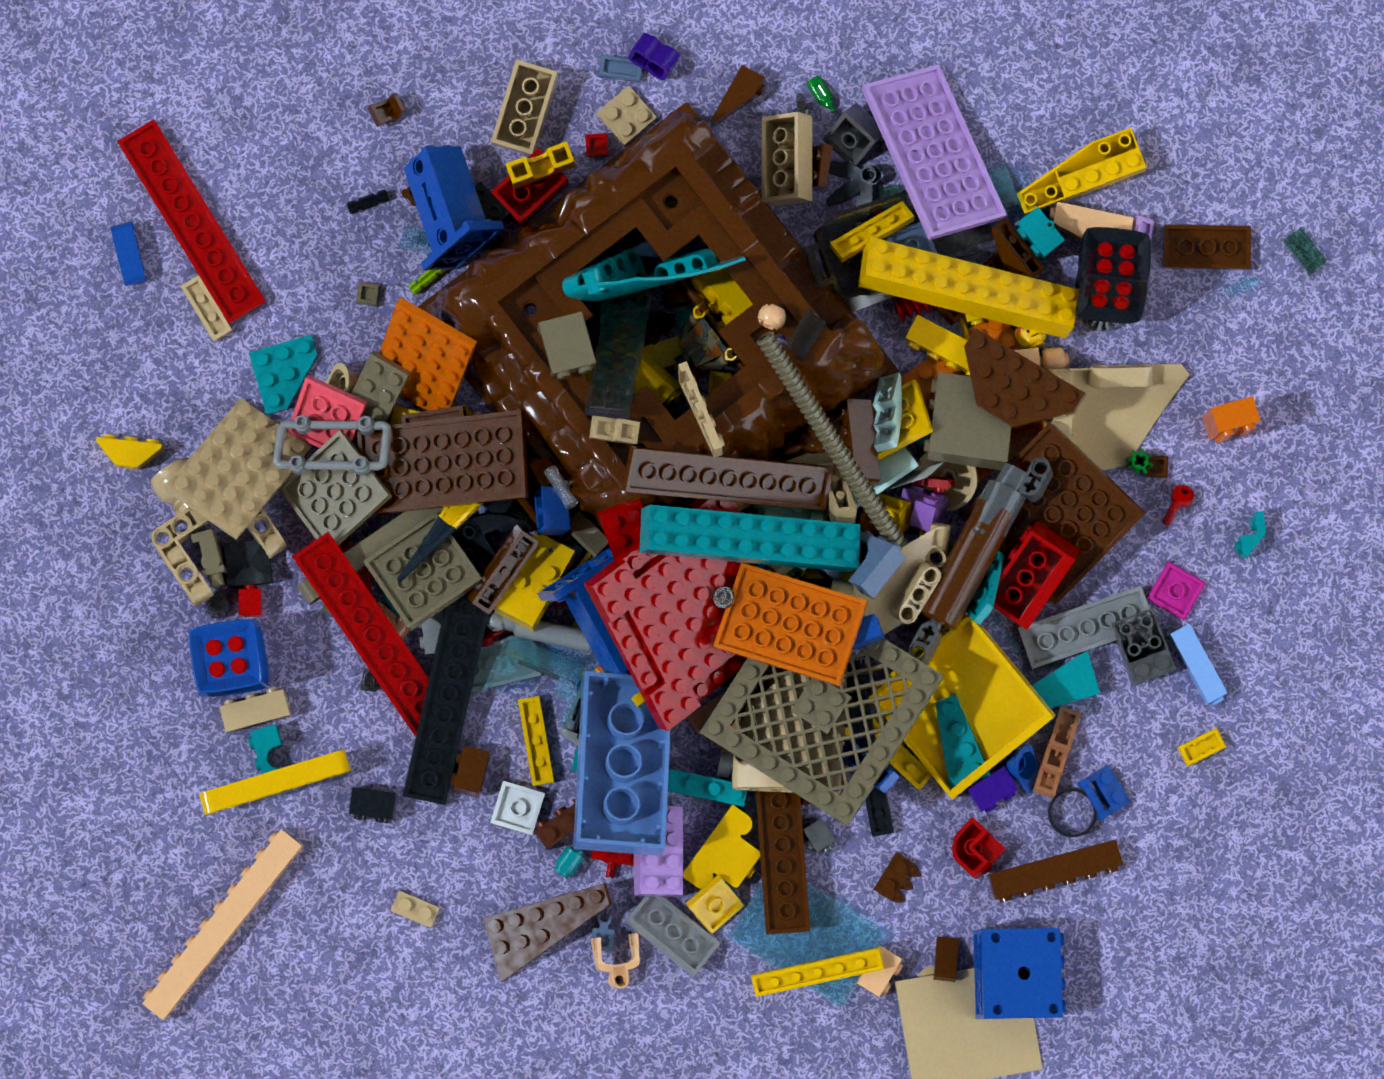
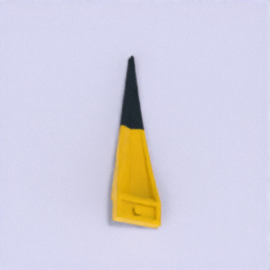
M483 503L444 507L430 531L398 576V582H402Z

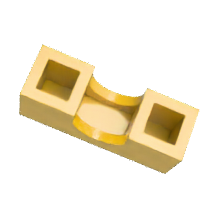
M567 141L547 148V151L533 158H526L525 156L506 163L514 189L575 167Z

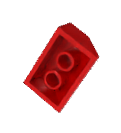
M538 148L528 158L539 156L543 152ZM560 172L514 189L508 175L491 193L510 212L511 217L522 228L569 185V181Z

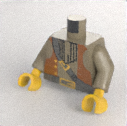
M702 303L694 307L693 313L683 324L679 334V347L683 352L676 356L674 361L677 365L686 361L688 364L691 362L697 370L700 368L704 371L719 370L731 361L738 360L739 358L732 355L733 350L725 347L705 318H702L708 314L709 310L707 309L704 313H701L699 307Z

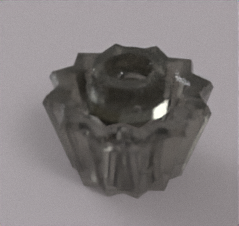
M215 589L213 592L214 596L204 601L205 603L202 607L205 608V614H209L211 619L216 617L220 620L222 617H227L228 612L232 611L231 605L233 602L230 600V595L226 594L224 590L218 591Z

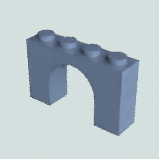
M860 530L859 557L865 554L867 556L849 581L861 594L874 599L906 559L900 552L901 547L893 541L887 542L881 536L875 537L869 531L862 532ZM816 569L824 578L831 581H838L845 572Z

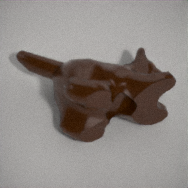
M828 415L829 422L832 423V418ZM808 425L801 430L799 440L788 447L783 454L786 456L792 455L801 450L810 454L826 452V447L822 446V442L818 439L819 436H816L815 430L811 429L812 425Z

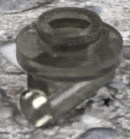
M802 93L796 95L797 107L793 109V112L811 114V110L814 109L813 103H805Z
M726 586L718 588L713 596L715 605L723 610L729 608L735 599L732 588Z
M363 669L360 690L368 692L377 691L380 688L379 683L369 669Z

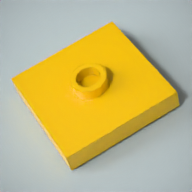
M719 875L685 903L711 934L745 906Z

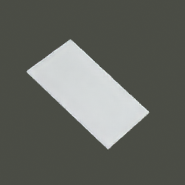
M944 462L910 472L885 490L927 478Z

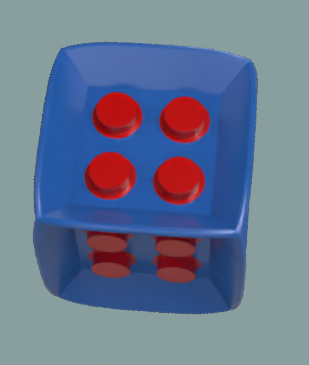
M257 619L218 622L189 629L192 670L200 697L228 696L269 688V672L264 638L260 622Z

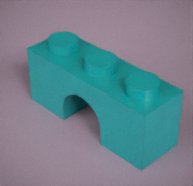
M273 724L250 731L251 737H248V742L251 750L255 749L257 758H254L257 771L261 770L262 774L280 769L274 768L269 761L270 753L275 748L283 746L278 726Z

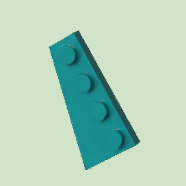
M957 694L935 702L947 777L951 789L985 762ZM988 770L984 775H982L977 780H980L991 775L990 770Z

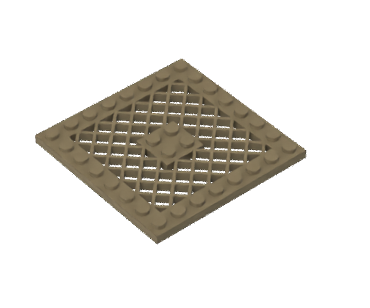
M886 639L858 648L863 653L853 655V652H851L849 661L851 662L852 671L844 673L843 678L854 676L855 686L844 689L843 680L840 689L830 683L813 678L810 680V677L807 676V682L795 684L793 674L797 673L791 671L777 673L775 666H772L773 674L764 676L771 665L747 658L700 733L849 827L940 685L944 675ZM866 657L868 668L856 670L854 660ZM870 657L881 664L871 666ZM888 668L900 676L890 678ZM884 669L886 679L875 682L873 671ZM869 672L871 683L859 685L858 675ZM789 675L791 686L780 688L778 678ZM774 679L776 689L765 692L763 681ZM903 680L905 691L893 693L891 683ZM907 680L910 681V682H912V684H911V686L909 687V689H908ZM887 684L889 694L878 697L876 686ZM760 685L761 693L753 694L757 686ZM806 687L798 698L797 689ZM872 687L874 698L863 700L861 690ZM793 690L795 701L783 703L782 693ZM857 691L859 701L850 703L853 698L846 693ZM777 694L779 704L768 707L766 696ZM904 696L896 707L895 698ZM762 698L764 708L753 710L751 700ZM891 699L893 709L881 712L879 701ZM746 703H748L749 711L741 713ZM875 703L877 713L866 716L864 705ZM793 706L791 712L797 716L787 718L785 708ZM860 706L862 717L851 719L849 709ZM781 709L782 720L772 722L769 711ZM845 711L847 720L838 722ZM766 713L767 723L756 725L754 715ZM891 715L890 719L884 726L883 716ZM750 716L752 727L741 729L739 719ZM879 718L881 728L869 731L867 720ZM799 720L801 731L790 733L788 723ZM803 720L815 728L805 730ZM863 721L865 732L854 734L852 724ZM734 722H736L737 730L732 727ZM784 724L786 734L775 737L773 726ZM848 725L850 735L839 738L837 727ZM769 728L771 738L759 740L758 730ZM833 730L835 739L823 741L822 732L830 735ZM753 731L755 741L747 737L743 733ZM817 732L819 743L808 745L806 734ZM879 734L874 744L872 745L870 735ZM802 736L804 746L793 749L791 738ZM867 737L869 747L857 750L855 739ZM787 739L789 750L778 752L776 742ZM851 740L853 751L842 753L840 742ZM772 743L773 752L762 745ZM836 744L838 754L827 757L825 746ZM821 747L823 758L811 760L810 749ZM805 751L807 761L796 764L794 753ZM868 752L860 764L858 754ZM790 754L792 764L785 761L780 756ZM854 755L857 766L845 768L843 758ZM839 759L841 770L830 772L828 761ZM824 762L826 773L815 775L813 765ZM809 766L810 776L798 768ZM856 771L848 783L846 773ZM842 774L845 785L833 787L831 776ZM827 778L829 788L817 780ZM843 790L841 795L836 793V791Z

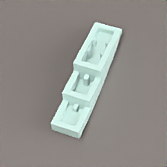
M899 372L879 379L873 403L877 411L873 425L877 431L874 443L877 452L892 449L898 445L902 416V386Z

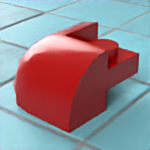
M973 817L952 839L954 859L974 879L982 877L992 869L991 865L1006 851L1005 847Z

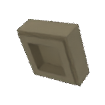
M359 282L356 304L378 307L381 285Z

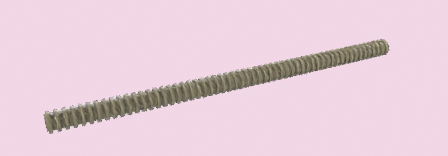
M774 332L763 334L759 337L757 345L761 346L762 352L765 351L764 356L768 357V362L772 363L771 366L775 369V373L779 374L780 380H783L782 384L786 385L787 391H790L789 394L793 397V401L797 402L798 408H801V413L804 414L805 419H808V424L812 425L811 429L815 430L816 436H819V441L822 442L823 447H826L825 450L829 453L830 458H833V463L837 464V469H841L840 474L844 475V480H848V486H851V491L858 497L857 500L865 508V512L872 519V523L879 530V534L887 542L893 541L901 548L908 544L907 539L903 538L904 535L900 532V528L896 527V522H893L892 516H889V511H886V507L882 505V500H878L879 496L875 494L876 491L871 489L872 485L868 483L869 480L864 478L865 474L861 472L862 469L857 467L858 463L854 461L851 452L843 444L844 441L839 439L840 435L836 433L837 430L832 428L833 424L825 416L826 413L821 411L822 407L818 405L819 402L814 400L815 396L807 388L808 385L803 383L804 379L800 377L799 372H796L797 368L792 366L793 362L789 360L790 357L785 355V349H781L782 345L778 343V338H774Z

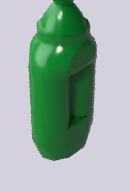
M816 76L809 80L807 86L817 102L831 110V113H835L833 95L822 78Z

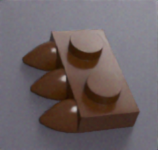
M896 852L873 890L890 901L904 903L906 902L905 897L899 889L912 890V882L907 876L921 877V872L915 863Z

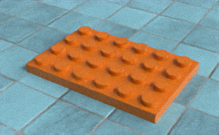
M400 297L396 302L379 354L411 372L400 396L413 402L416 406L429 411L453 407L477 341Z
M741 563L713 647L840 687L868 601Z

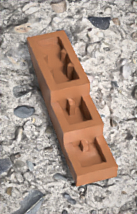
M1060 706L1032 792L1054 798L1068 753L1071 749L1081 715L1080 712Z

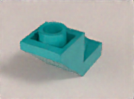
M1263 511L1254 512L1252 518H1249V527L1251 531H1254V534L1241 535L1237 538L1238 541H1235L1236 555L1240 554V559L1248 557L1266 534Z

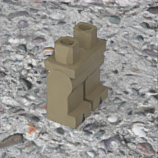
M209 529L191 534L192 542L197 546L200 545L201 564L205 568V570H202L203 577L209 579L213 589L227 586L224 574H227L226 566H224V559L216 531Z

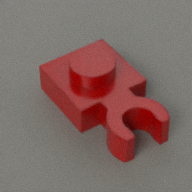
M928 476L927 478L914 481V485L933 487L936 492H947V489L953 488L955 484L954 478Z

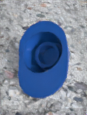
M1024 745L1006 756V769L1010 776L1019 780L1026 792L1035 793L1032 791L1041 764L1032 746Z

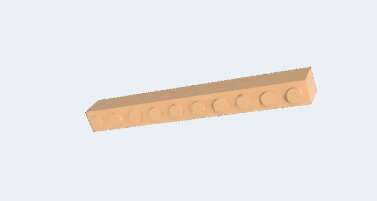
M281 829L280 832L275 831L270 836L268 847L266 849L261 848L254 857L256 862L252 867L248 865L240 874L243 877L238 884L234 882L226 892L229 894L224 902L220 900L213 908L215 913L210 919L206 917L199 926L200 932L196 936L192 935L185 943L187 948L182 954L178 952L172 959L171 963L173 966L169 971L164 970L157 978L159 981L154 989L150 987L144 994L143 998L145 1001L142 1004L160 1019L166 1020L304 847L287 832Z

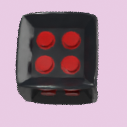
M1091 227L1085 230L1080 245L1075 289H1078L1076 316L1093 321L1122 324L1140 321L1146 303L1151 266V240L1148 234L1135 230L1110 227Z

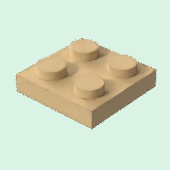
M627 86L596 113L624 147L657 119L655 114L630 86Z

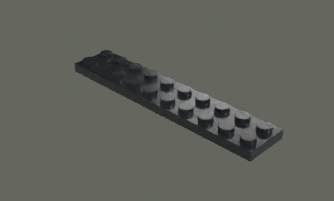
M468 593L445 607L403 789L402 796L442 805H446L489 615L469 601L466 597Z

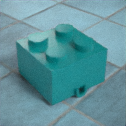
M1039 207L1017 222V233L1024 242L1027 241L1031 245V251L1038 259L1041 258L1044 261L1064 246L1065 240L1054 227V222L1048 220Z

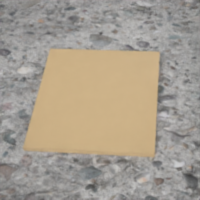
M974 968L957 971L955 982L933 980L934 975L895 981L911 1079H989L1043 1069L1034 1018L975 1019ZM1018 970V976L1022 977V972Z

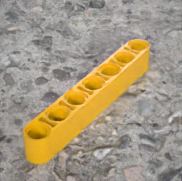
M340 750L199 793V798L204 815H209L350 772L351 769L345 750Z

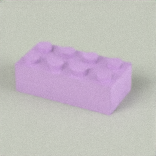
M667 806L666 840L662 856L634 854V896L678 897L683 895V807Z

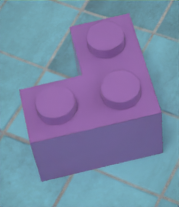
M910 483L903 488L900 498L901 500L911 502L912 516L909 525L927 532L931 528V523H943L950 498L945 497L944 493L934 490L929 491L924 489V486L914 485V483Z

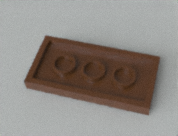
M1164 224L1163 269L1250 270L1251 226Z

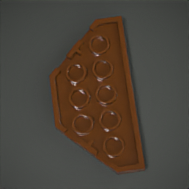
M975 328L964 346L977 406L1014 429L1031 423L1051 420L1054 417L1074 414L1086 397L1085 392Z

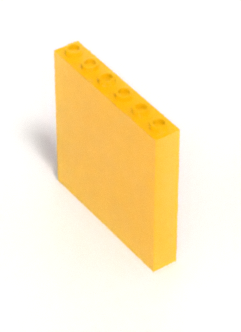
M964 614L956 631L944 629L941 632V642L927 665L944 675V678L904 739V742L952 800L1056 716L982 624L979 625L969 615L966 616V614ZM922 650L923 653L916 658L922 657L925 653V650ZM894 671L889 674L890 678L900 676ZM903 680L891 683L893 693L905 691ZM907 680L908 689H909V687L911 686L912 682H910V681ZM887 684L876 686L878 697L889 694ZM872 694V695L869 696L868 698H869V699L874 698V695ZM957 694L985 762L951 789L947 777L935 702ZM904 696L895 698L896 707ZM891 699L879 701L881 712L893 709ZM891 715L884 716V717H885L886 720L888 721V720L890 719Z

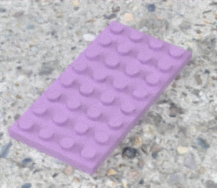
M939 65L862 86L861 90L928 240L1002 220L1007 216Z

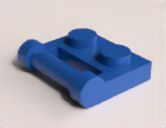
M1109 765L1104 766L1077 783L1080 789L1083 788L1097 811L1098 815L1096 816L1099 821L1131 802ZM1091 782L1097 790L1098 794L1100 795L1101 799L1103 800L1104 804L1106 805L1107 809L1104 808L1103 804L1101 803L1100 799L1098 798L1097 794L1090 784Z

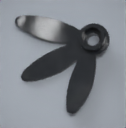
M830 161L829 174L842 178H853V180L833 192L827 199L826 205L841 204L861 191L854 216L855 225L860 226L870 212L873 202V186L880 181L881 171L873 164H868L861 169L849 163ZM871 171L874 172L873 179L869 178V173Z

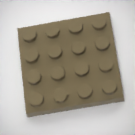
M339 430L306 461H353L356 457L362 455L344 431ZM307 469L300 475L292 473L279 488L315 539L329 531L338 546L392 497L373 470H370L366 475L360 476L354 470Z
M436 512L363 561L410 631L484 582L452 534L402 582H398V576L437 520L438 514Z

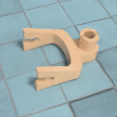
M638 933L628 934L632 958L625 963L617 965L606 964L602 961L601 937L590 939L595 967L600 972H609L608 983L611 987L616 989L625 988L629 984L628 970L634 969L640 964ZM616 977L619 978L618 984L615 981Z

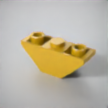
M103 434V438L96 437V442L118 468L140 470L164 451V446L159 444V440L146 439V442L137 441L138 438L125 436L124 440L116 439L115 435Z

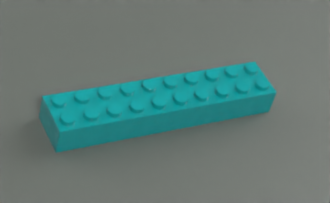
M648 505L641 509L640 553L850 572L859 568L860 524Z

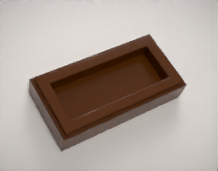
M937 936L933 980L956 981L959 939Z

